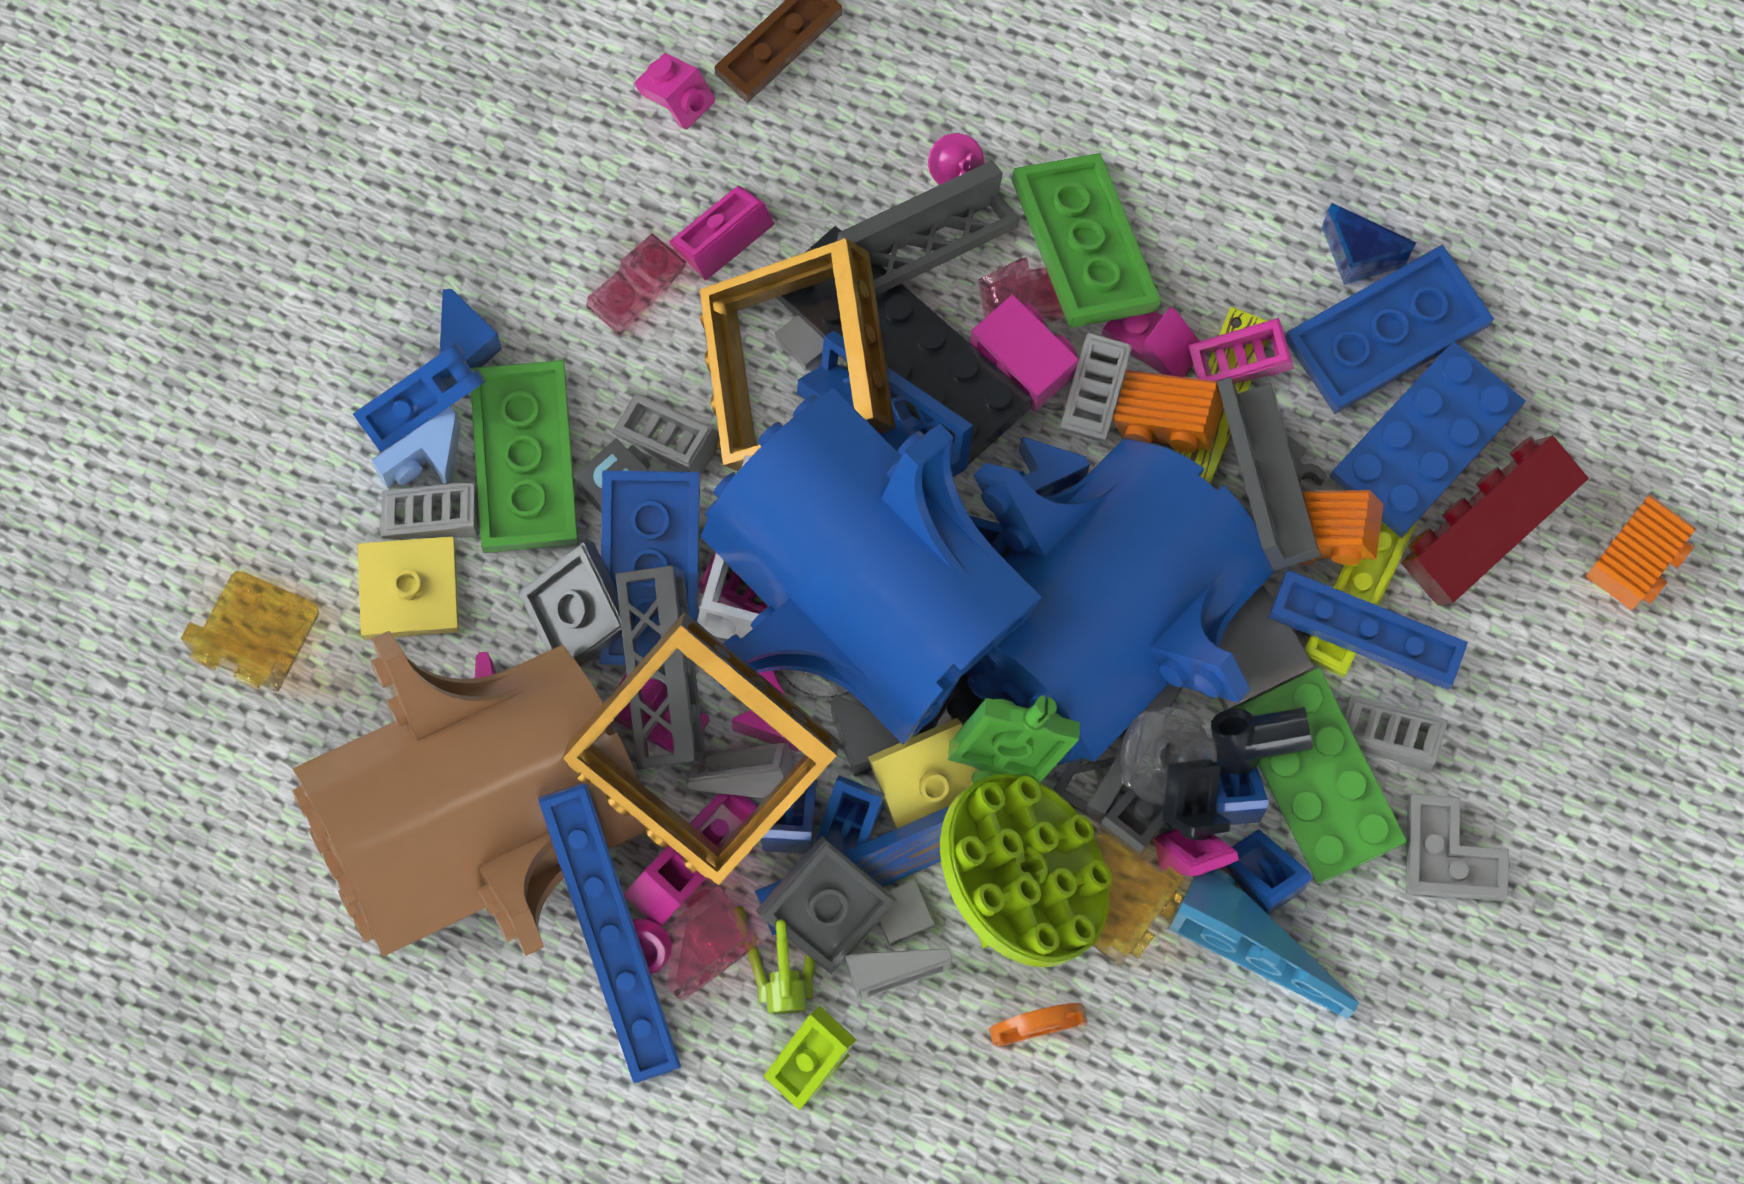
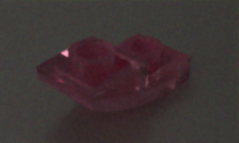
M652 233L621 259L619 271L587 297L586 308L620 336L673 283L685 268L686 261Z

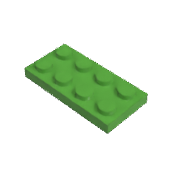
M1101 153L1014 168L1011 178L1069 328L1158 312L1161 299Z
M564 360L471 368L472 371L478 369L485 379L484 383L471 391L480 536L483 553L579 545Z
M1319 667L1232 708L1247 710L1253 716L1302 707L1306 709L1313 750L1263 758L1258 766L1317 885L1334 879L1407 844V840Z

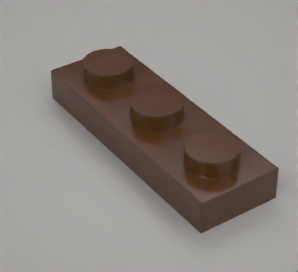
M785 0L714 66L715 75L748 103L842 15V5L836 0Z

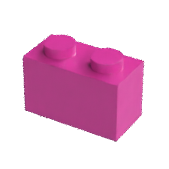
M1013 294L971 330L970 344L1032 398L1033 407L1031 409L1034 412L1074 378L1079 361L1076 357L1077 352L1074 346L1064 336H1055L1044 325V319L1039 311L1028 302L1022 304Z

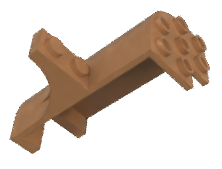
M390 631L372 638L371 641L378 657L370 662L382 688L390 686L394 697L386 700L395 722L292 768L300 787L293 789L292 793L303 816L308 820L310 825L308 830L319 854L323 856L333 879L338 883L340 888L338 893L350 918H353L363 942L367 943L373 940L382 957L486 908L490 916L494 915L506 942L515 939L525 956L544 948L539 935L540 913L546 899L564 876L538 802V797L583 783L577 779L578 773L567 765L568 762L563 759L568 743L603 705L600 697L584 671L564 645H560L494 675L459 679L437 675L416 665L405 655ZM609 724L592 744L638 781L618 732L614 734L612 726ZM592 782L587 784L608 849L645 832V825L631 814L624 816L617 812L606 800V793Z

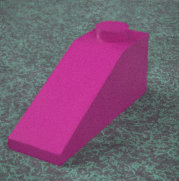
M718 793L689 824L717 847L721 848L754 812L757 806L746 796ZM670 846L624 892V897L647 919L659 923L661 926L706 879L697 870L692 873L683 862L684 857Z

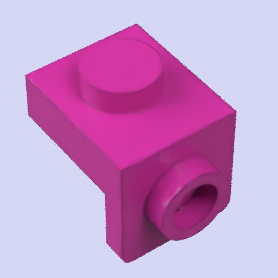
M664 53L658 60L651 63L648 69L634 82L640 94L667 108L678 126L683 129H688L715 102V97L698 68L667 53Z

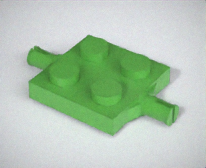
M1046 695L1040 696L1035 704L1028 709L1015 706L1009 700L986 698L949 742L948 760L978 769L972 774L973 784L995 774H1010L1019 777L1030 776L1037 783H1040L1078 742L1080 722L1062 718L1061 715L1055 713L1057 709L1056 702L1049 696L1045 701Z

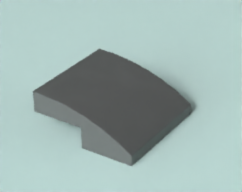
M1261 586L1236 612L1221 639L1220 648L1232 653L1251 689L1239 703L1218 697L1224 711L1313 668L1292 627L1268 618L1274 600L1264 586Z

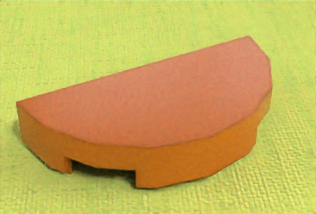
M1068 1003L1038 1009L1003 1020L991 1026L989 1032L993 1046L1000 1047L1082 1026L1088 1020L1082 1003Z

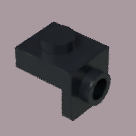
M1211 759L1168 764L1162 820L1181 831V835L1187 839L1208 840L1211 838V834L1230 831L1231 821L1216 812L1221 765Z

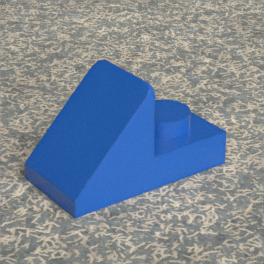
M1027 437L1020 439L1019 453L1030 473L1018 472L1029 487L1042 497L1052 496L1071 487L1088 475L1090 464L1086 456Z

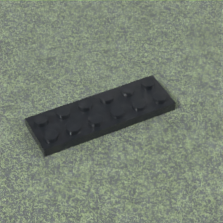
M835 225L805 252L837 242L838 233L841 230ZM871 264L873 280L886 274L887 270L885 268ZM835 277L776 297L795 316L799 315L823 339L824 336L832 331L837 332L843 337ZM903 284L897 285L876 296L886 366L973 425L968 459L969 465L1033 407L1032 398ZM905 400L912 416L921 421L914 405ZM943 426L954 437L952 441L954 444L955 433Z

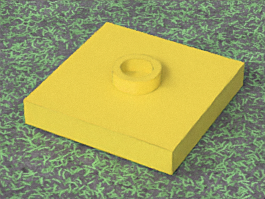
M453 536L358 543L360 628L363 639H372L387 631H390L393 637L459 632L456 547Z
M958 718L914 736L904 745L898 743L868 757L879 789L885 794L884 802L895 829L950 806L963 790L973 784L972 774L978 769L948 760L949 742L963 727Z

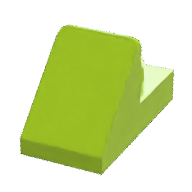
M819 1006L807 1017L763 1077L800 1111L850 1057L848 1051L857 1039Z

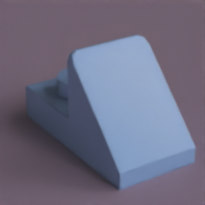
M451 406L372 459L378 476L388 489L396 483L405 485L413 481L422 472V465L427 462L444 484H451L461 429L456 413Z

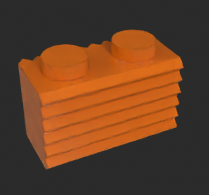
M1127 370L1123 380V387L1118 397L1116 412L1113 414V421L1121 437L1150 444L1158 442L1164 445L1167 443L1173 449L1184 453H1193L1197 449L1202 448L1209 451L1213 446L1223 410V402L1217 381Z
M1371 490L1303 491L1321 557L1297 565H1312L1315 563V559L1320 560L1323 558L1329 560L1331 558L1335 563L1353 566L1360 564L1361 559H1376L1384 504Z
M1649 494L1586 577L1630 610H1633L1642 599L1651 604L1667 584V581L1661 577L1664 570L1669 564L1678 569L1695 547L1687 540L1697 528Z

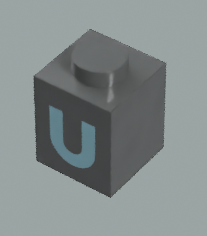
M616 438L575 473L574 477L577 489L602 514V470L649 471L648 468L651 465L637 447L631 445L627 449Z

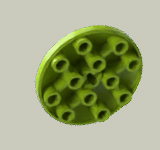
M991 775L975 782L954 799L948 808L941 828V864L953 901L966 922L978 935L982 948L992 947L1011 960L1034 967L1058 966L1071 961L1091 948L1098 940L1107 920L1110 903L1109 886L1112 883V874L1109 867L1105 864L1101 850L1094 838V828L1090 820L1078 814L1054 790L1042 783H1037L1030 776Z

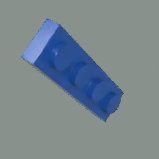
M1288 569L1283 575L1268 615L1270 619L1447 690L1454 684L1468 644L1465 640Z

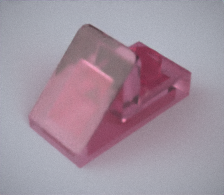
M1027 257L1020 258L978 279L984 319L1012 294L1022 304L1028 302L1033 305L1042 317L1064 315L1046 268L1029 270Z

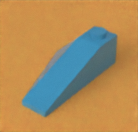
M1216 869L1193 877L1168 930L1346 1019L1355 1012L1359 1002L1243 890L1235 887L1236 881L1232 877Z

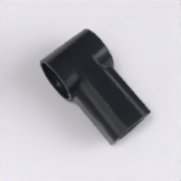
M1305 707L1253 716L1247 710L1239 708L1228 709L1218 713L1211 720L1210 727L1217 763L1221 765L1220 769L1225 773H1247L1256 768L1263 758L1313 750Z

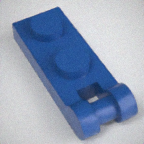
M458 342L442 351L353 413V416L380 453L485 382L478 369L472 371L462 357L466 353ZM446 367L457 381L450 388L439 374Z

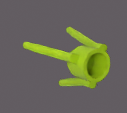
M737 906L735 908V915L757 983L759 1003H767V1014L770 1015L807 1011L806 1000L814 999L813 975L815 961L805 954L802 980H800L799 971L790 970L786 922L780 919L776 922L779 971L769 973L770 982L768 983L745 910L742 906Z

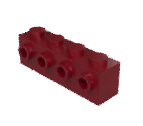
M1553 435L1537 440L1531 436L1518 444L1509 454L1513 460L1504 469L1501 470L1499 467H1496L1489 471L1476 483L1479 491L1467 501L1465 498H1461L1442 514L1446 521L1434 532L1431 528L1425 530L1408 545L1412 552L1400 563L1438 606L1454 603L1589 479Z

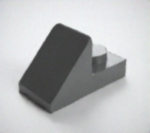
M1145 770L1100 823L1099 830L1133 857L1139 859L1157 833L1167 823L1162 820L1166 784L1148 770Z

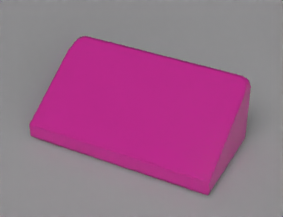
M738 185L672 238L669 243L704 280H708L774 225V221L764 202Z

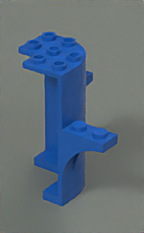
M832 387L819 398L815 395L807 397L793 412L794 417L784 426L780 422H776L760 436L758 444L761 447L737 473H730L714 489L713 493L718 499L705 512L707 521L700 537L768 605L753 620L750 625L753 629L742 638L735 634L723 644L758 673L773 670H796L819 675L835 682L860 700L904 745L938 715L960 677L1030 617L1042 597L988 543L967 513L958 495L951 473L950 448L954 437L939 423L925 435L920 431L912 434L897 452ZM718 683L723 690H726V688H724L720 683Z
M1124 438L1080 482L1061 493L1042 497L1030 488L1018 470L985 463L973 477L982 491L981 498L983 503L995 514L1003 529L1002 536L1004 540L1013 548L1004 560L1042 598L1030 617L966 672L969 688L982 700L986 698L992 700L1005 699L1013 702L1015 706L1027 709L1031 708L1040 696L1046 695L1045 701L1048 696L1051 697L1057 705L1055 713L1061 715L1062 718L1080 722L1079 740L1066 755L1070 757L1075 755L1094 762L1169 683L1175 687H1186L1203 692L1209 697L1214 698L1217 696L1239 703L1251 689L1232 653L1222 650L1220 644L1224 631L1236 612L1275 572L1262 549L1256 524L1242 504L1224 485L1217 491L1200 477L1204 471L1203 467L1186 456L1159 445Z

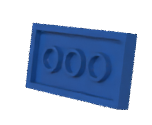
M1442 244L1286 332L1285 337L1288 346L1333 413L1337 414L1439 356L1453 340L1460 344L1491 326L1494 318Z
M1453 340L1334 468L1329 477L1344 490H1371L1384 504L1381 521L1399 537L1403 538L1515 416L1526 400Z
M602 470L601 558L616 589V573L673 565L685 573L689 616L698 622L701 472ZM655 580L630 584L632 604L645 614L657 599ZM657 612L652 620L660 626L659 613ZM633 613L634 626H636L641 619ZM647 625L636 640L637 652L643 657L661 639V635L649 625ZM622 636L600 651L599 664L626 665Z

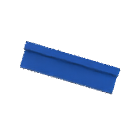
M832 331L824 336L821 366L798 379L797 394L803 399L810 395H815L819 398L834 387L854 408L849 372L838 365V355L845 358L846 362L847 358L844 338L837 332ZM887 367L896 429L880 435L898 452L901 445L912 434L920 431L925 435L940 423L955 433L954 444L951 443L950 448L952 477L966 470L973 425ZM905 400L914 405L921 421L912 416Z

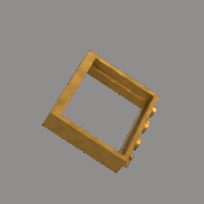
M845 238L699 289L703 315L699 317L705 329L708 349L705 353V362L712 378L714 394L711 396V406L717 417L719 430L717 448L721 449L723 466L738 472L742 467L745 455L752 456L761 447L755 443L737 311L834 277L854 409L879 434L896 429L871 262L867 250Z
M684 612L568 743L563 759L568 762V766L578 773V780L585 784L592 782L606 793V800L617 812L624 816L631 814L645 825V832L656 844L664 848L672 847L684 857L683 862L692 873L697 870L705 878L708 877L719 886L837 756L839 740ZM677 648L805 754L721 848L712 843L592 744Z

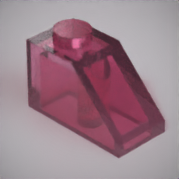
M720 886L712 891L711 889H705L697 893L686 904L687 910L678 916L666 986L681 1002L762 943L733 901Z

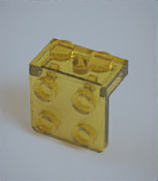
M236 571L230 576L204 627L189 622L180 639L191 652L189 658L197 664L214 671L219 666L234 673L233 678L250 688L259 690L261 686H264L278 693L319 616V609L315 603L244 571Z
M1099 833L1094 838L1101 850L1105 864L1111 871L1112 883L1109 886L1110 903L1107 920L1102 933L1093 944V947L1122 967L1130 955L1136 959L1141 957L1156 936L1149 931L1151 926L1159 916L1168 920L1185 896L1178 892L1185 878L1169 866L1163 874H1160L1109 835Z

